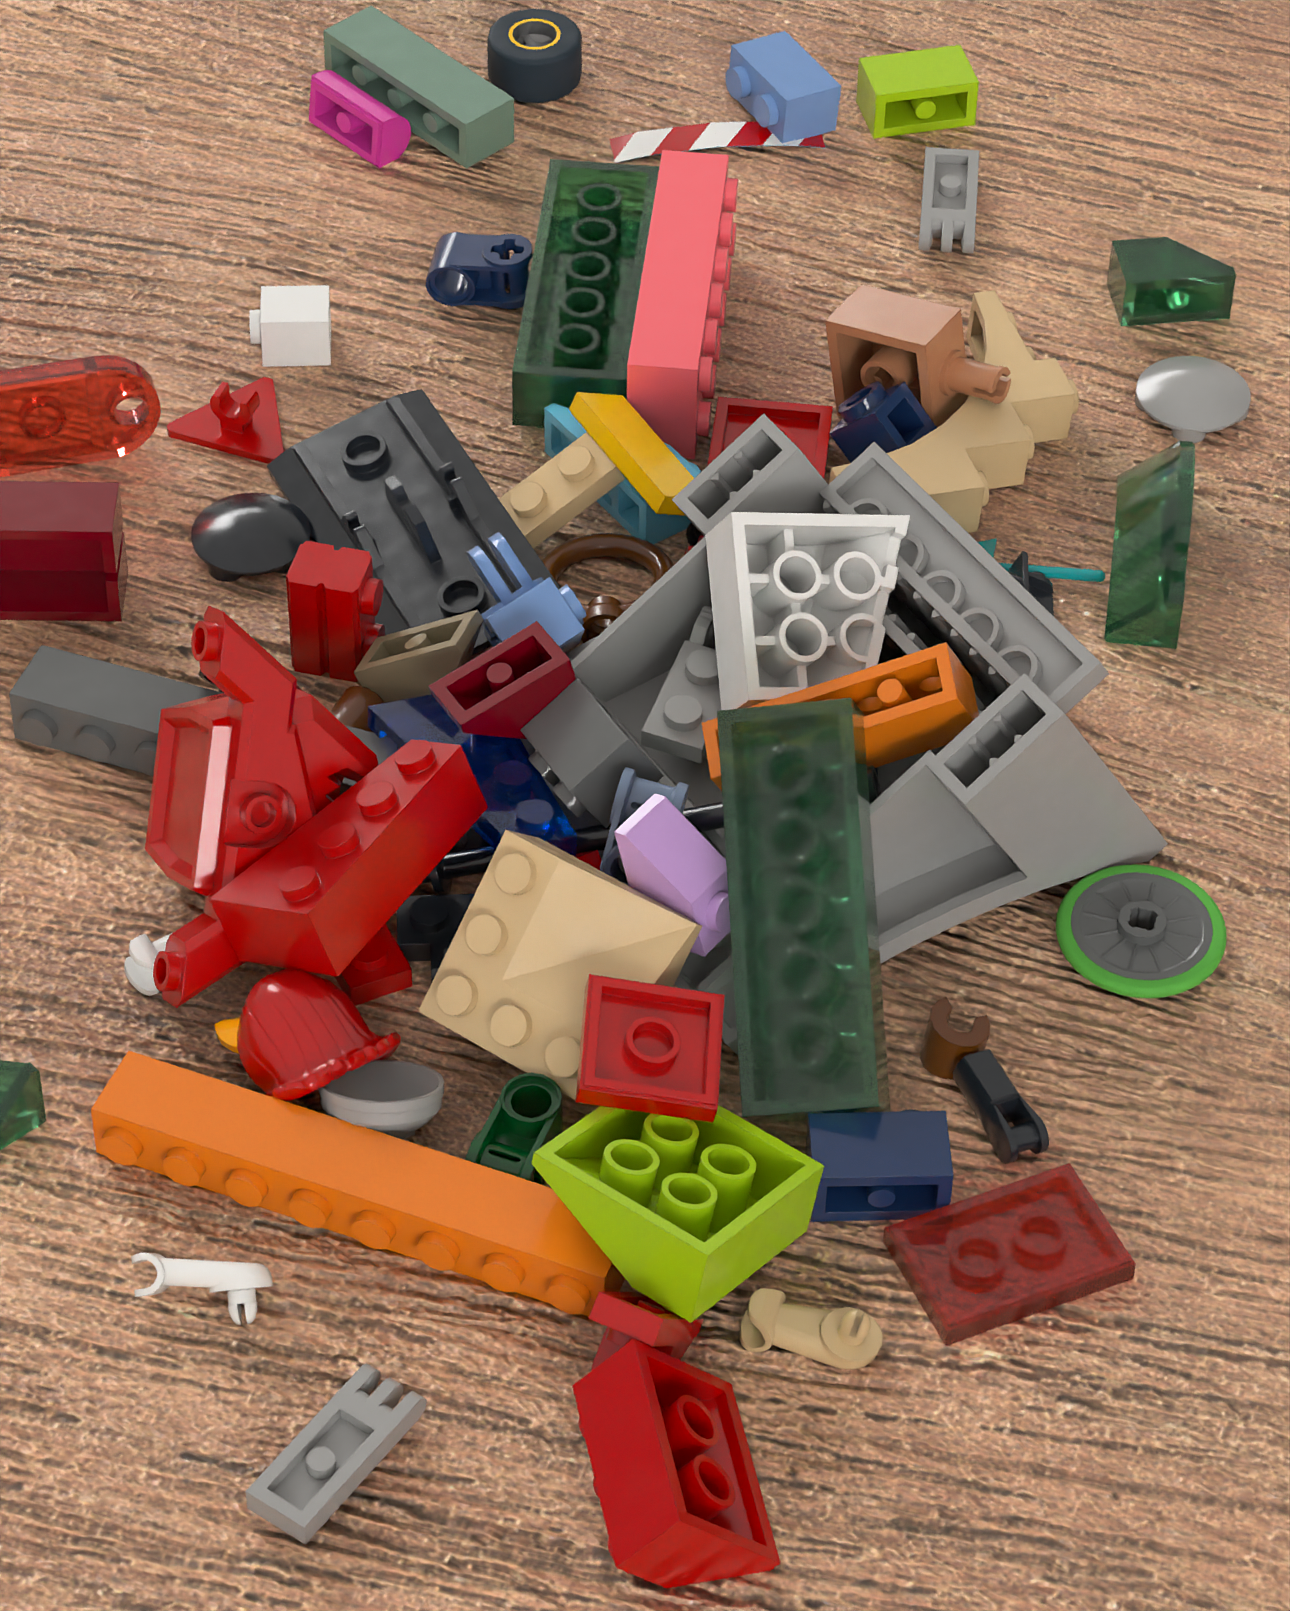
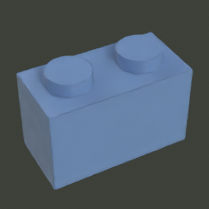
M786 31L731 45L729 69L725 75L727 90L757 120L760 126L767 127L781 143L814 137L836 130L841 85Z

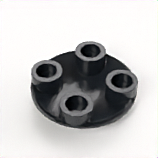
M241 493L222 498L206 507L197 516L191 530L192 545L196 554L208 564L211 577L222 582H232L242 576L263 575L271 572L287 574L300 544L310 541L311 536L308 518L297 505L282 497L266 493Z

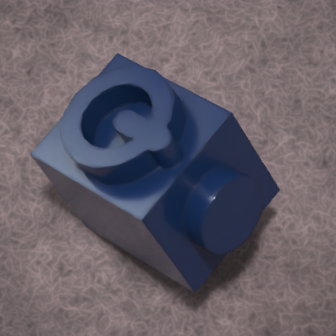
M877 381L865 386L838 406V413L843 419L829 434L849 462L852 463L873 442L885 453H889L912 444L937 427L905 382L885 390L883 385Z

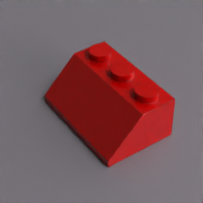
M632 1339L572 1385L580 1417L578 1422L579 1429L586 1442L594 1475L593 1487L600 1500L609 1537L608 1550L615 1562L616 1568L668 1589L767 1572L781 1564L731 1383Z

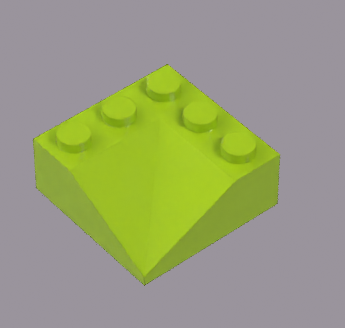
M718 1105L713 1123L599 1106L535 1151L531 1163L635 1290L690 1323L807 1231L824 1170L823 1164Z

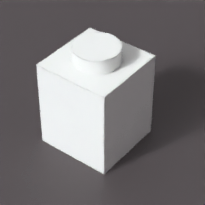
M329 285L261 286L260 309L250 310L251 344H261L263 367L331 366Z

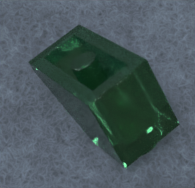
M1168 237L1112 241L1107 287L1120 326L1230 319L1236 273L1233 267Z

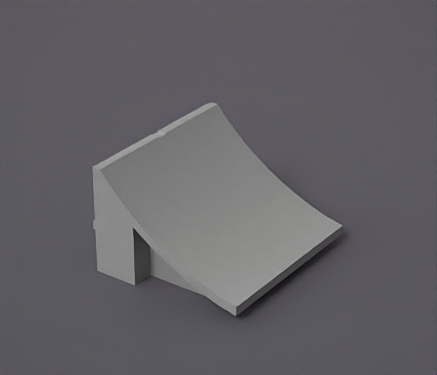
M765 414L761 415L672 499L703 534L704 538L599 636L565 653L571 661L575 678H578L614 716L664 775L657 783L675 787L679 782L689 784L685 808L728 801L729 799L710 778L707 754L702 763H697L641 745L642 728L684 641H690L694 624L704 606L712 607L705 535L731 512L910 515L907 533L901 539L896 567H899L895 588L889 593L883 620V626L886 629L878 664L947 642L972 677L979 716L947 745L877 767L881 795L867 808L825 816L824 823L814 825L809 824L808 819L803 820L797 815L700 832L731 864L744 918L705 957L690 952L675 985L678 988L724 995L722 1040L737 1055L825 995L916 944L994 908L1038 891L1090 875L1105 868L1150 861L1168 844L1066 715L1109 675L1108 671L1089 650L875 442L828 484L801 450ZM715 636L710 641L709 648L716 649ZM454 724L467 741L476 742L485 747L489 756L488 763L508 768V789L546 834L601 824L588 810L578 818L553 791L554 787L529 761L528 757L536 749L528 739L466 734ZM604 850L598 851L601 859L603 857ZM619 855L617 863L620 870L626 875L621 856Z

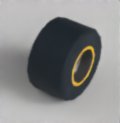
M531 8L518 10L500 17L490 27L487 39L488 78L491 84L505 91L518 102L544 103L556 101L569 95L580 83L582 73V35L577 24L563 14L545 9Z

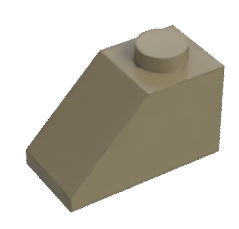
M478 610L377 637L354 671V674L362 687L375 692L386 703L391 718L397 717L424 728L433 726L442 720L447 713L432 696L429 685L470 661L483 618Z

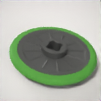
M1138 864L1119 865L1105 868L1086 876L1067 892L1056 916L1057 940L1063 955L1072 967L1093 984L1123 996L1161 998L1185 992L1199 985L1214 972L1226 948L1225 922L1213 899L1188 878L1155 866Z

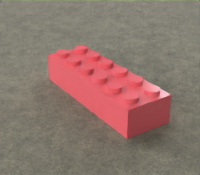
M662 150L627 363V401L664 443L671 445L685 459H695L698 436L709 437L712 402L703 401V399H714L717 365H714L713 362H719L722 328H718V326L725 325L727 292L723 291H729L732 257L728 256H734L737 223H733L734 214L729 212H736L738 178H728L729 155Z

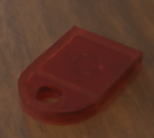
M113 355L91 356L0 370V477L118 458L139 448L155 431L161 414L160 400L150 374L138 363ZM129 398L143 400L138 407L132 410L116 409L117 405L123 400Z

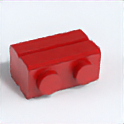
M306 541L300 544L286 576L292 667H294L295 672L317 676L329 673L330 678L358 682L354 671L375 639L385 636V626L375 623V616L379 612L383 597L382 579L373 578L372 556H370L369 551L346 547L334 550V545Z

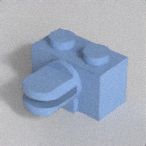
M500 532L489 537L488 543L517 588L514 593H511L492 562L479 546H475L467 551L471 564L497 602L496 605L481 614L484 635L492 647L538 621L564 653L579 645L585 630L582 626L584 624L582 619L587 614L567 584L558 589L550 577L546 580L543 577L532 580Z

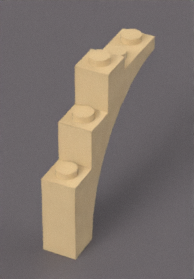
M995 290L973 293L966 339L975 361L1008 367L1010 370L1008 377L1011 378V384L1006 398L1000 404H995L989 400L969 395L966 402L940 427L910 445L887 453L968 533L978 532L981 509L988 504L989 489L1022 485L1024 483L1027 461L1032 459L1034 455V443L1068 438L1072 414L1077 412L1079 406L1078 390L1074 381L1067 379L1056 358L1036 360L1033 349L1026 347L1017 331L1014 315L1005 310ZM850 464L831 467L829 483Z

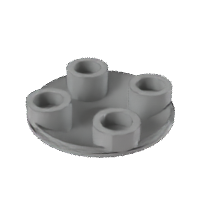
M1176 356L1150 365L1140 375L1135 392V405L1158 423L1171 428L1174 438L1185 443L1200 442L1205 438L1206 433L1225 429L1244 420L1248 416L1251 401L1248 384L1238 372L1219 361L1198 356Z

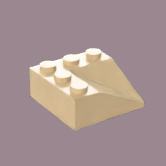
M505 830L418 1011L524 1072L543 1074L553 1079L560 1087L561 1093L576 1100L584 994L589 974L673 987L702 925L540 838Z

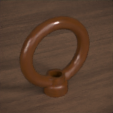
M597 533L568 540L556 546L541 560L556 582L560 574L569 566L596 557H619L637 562L651 572L653 584L674 566L671 559L656 545L635 536L617 533ZM599 596L592 599L588 605L581 603L587 614L582 619L584 622L582 626L585 629L581 638L582 642L585 643L599 636L636 600L621 604L614 597Z

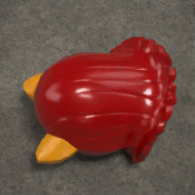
M288 968L266 975L253 986L245 999V1005L239 1018L224 1019L214 1024L220 1043L230 1051L239 1054L248 1077L258 1088L266 1092L264 1095L286 1102L305 1096L329 1084L331 1080H337L345 1075L347 1071H353L375 1060H387L396 1051L401 1041V1036L396 1032L382 1037L371 1032L350 997L329 980L309 972Z

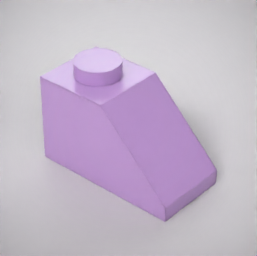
M659 794L651 796L614 831L628 885L702 925L690 951L691 953L705 957L744 918L731 864L665 796Z

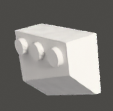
M731 512L705 535L722 716L878 665L886 629L883 626V620L889 593L895 588L899 567H896L901 539L907 533L910 515Z

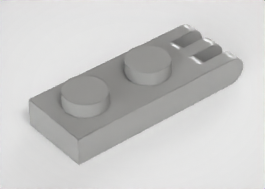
M925 147L918 250L929 251L933 237L941 238L940 252H952V240L962 239V253L974 254L979 150Z
M369 1364L362 1365L246 1490L247 1508L306 1544L418 1421L426 1408L427 1400L411 1391L395 1407L403 1394V1385L389 1377L373 1392L380 1380L381 1373Z

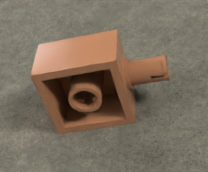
M861 284L825 320L838 416H841L838 413V406L865 386L877 381L883 385L885 390L905 382L937 428L944 424L966 402L969 395L989 400L991 403L1000 404L1004 401L1010 389L1011 378L1008 377L1010 374L1008 367L995 366L967 359L960 308Z

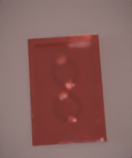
M1070 1163L884 1227L883 1243L945 1346L1134 1278L1136 1263Z

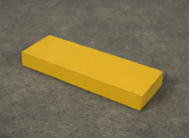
M577 392L569 408L572 412L571 414L656 514L685 515L672 499L694 477L623 395Z

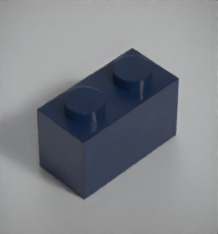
M902 1110L899 1112L835 1111L832 1113H808L805 1155L824 1165L810 1218L811 1222L949 1219L953 1167L946 1111Z

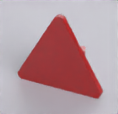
M262 377L229 393V383L222 381L212 395L209 404L167 424V435L170 438L269 464L284 452L274 381L269 377Z

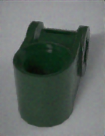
M538 1073L520 1074L510 1079L502 1088V1092L483 1129L473 1139L465 1160L544 1185L545 1180L531 1163L535 1151L563 1132L562 1094L556 1082Z

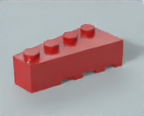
M410 740L209 898L239 961L338 977L488 808L461 745L428 742L426 740Z

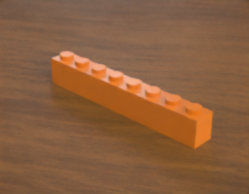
M128 1050L91 1108L96 1153L105 1155L118 1164L126 1166L135 1165L168 1176L181 1185L198 1186L231 1197L241 1205L247 1207L258 1206L294 1218L304 1226L324 1228L357 1239L370 1248L387 1249L420 1260L433 1269L440 1271L450 1270L486 1282L499 1291L516 1292L552 1304L560 1311L568 1314L590 1316L598 1292H619L625 1281L624 1276L550 1187L363 1126L354 1125L344 1120Z

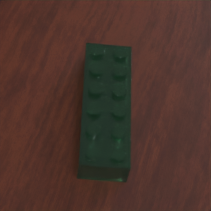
M550 159L512 369L513 425L545 429L544 407L555 403L570 408L577 392L623 395L627 400V363L659 166Z
M852 698L717 711L742 1117L755 1124L808 1120V1113L891 1112L863 712Z

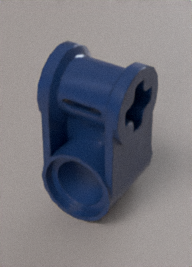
M461 232L448 233L442 236L436 243L426 277V289L434 300L448 306H495L504 309L524 307L531 303L537 295L536 281L529 273V263L533 258L532 244L527 238L517 234L478 235ZM510 250H513V251H514V254H513V255L511 256V258H510V252H509V251H510ZM510 284V292L507 293L505 289H507Z

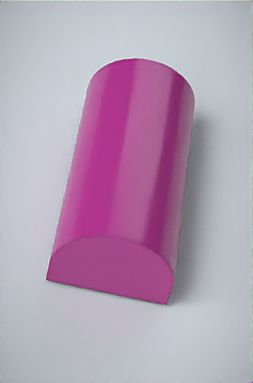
M324 70L311 76L308 120L310 123L379 169L398 159L404 153L411 137V126L407 119L332 70Z

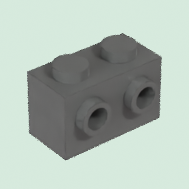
M578 678L520 730L536 749L528 757L529 761L554 787L553 791L578 818L588 810L605 828L610 825L614 798L625 767L635 769L637 777L658 782L664 776L614 716Z

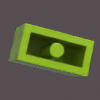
M961 45L859 58L856 102L873 139L975 125L979 81Z

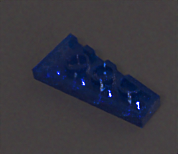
M432 694L368 706L367 726L379 738L388 735L397 744V750L410 740H426L428 742L461 745L488 805L486 811L471 827L495 850L505 830L540 838L564 852L576 856L577 834L541 773L529 761L528 757L530 755L519 738L463 733Z

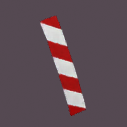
M757 121L704 123L641 131L609 139L615 163L645 156L661 155L662 150L684 152L715 147L749 146L825 148L822 134L781 143L767 127L760 126Z

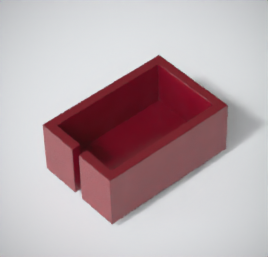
M0 481V620L122 622L128 579L125 535L122 532L123 516L119 482Z

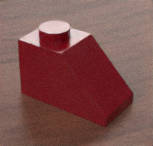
M536 621L429 685L432 696L463 733L527 739L520 730L575 681L576 678L568 656Z

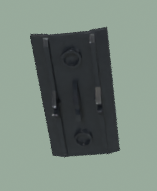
M422 389L394 395L289 447L266 465L269 474L284 497L297 505L305 513L310 523V537L313 542L334 545V550L346 547L370 552V556H372L373 578L382 579L383 597L379 612L375 616V623L385 626V635L478 610L482 614L496 605V600L467 556V551L475 546H479L484 551L511 593H514L517 588L488 543V538L497 532H500L506 539L532 580L540 577L546 580L550 577L556 587L560 589L553 576ZM481 626L472 655L492 646L484 635L483 626Z

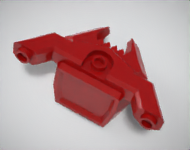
M208 606L204 614V621H198L193 629L191 647L195 660L199 661L201 673L224 693L161 709L145 843L146 852L168 878L194 892L206 896L204 913L170 934L166 942L165 951H160L154 961L153 978L155 986L161 991L162 999L176 1008L245 963V961H239L209 898L338 798L344 777L358 782L379 765L377 755L314 696L296 688L297 678L224 611Z

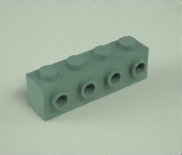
M372 5L323 30L325 70L336 72L407 119L411 126V132L466 169L514 142L515 109L513 97Z

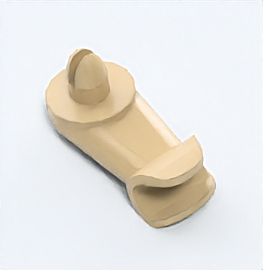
M760 1288L752 1294L739 1330L741 1344L747 1351L764 1352L774 1345L830 1366L848 1370L862 1368L872 1362L881 1349L883 1338L879 1324L871 1315L860 1309L843 1307L826 1310L785 1303L786 1296L783 1291Z

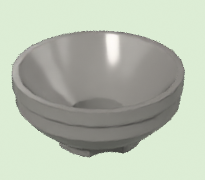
M375 1060L353 1071H347L345 1075L337 1080H331L329 1084L319 1088L320 1104L329 1116L404 1140L409 1136L415 1135V1130L423 1127L441 1109L444 1079L438 1072L423 1065L397 1060Z

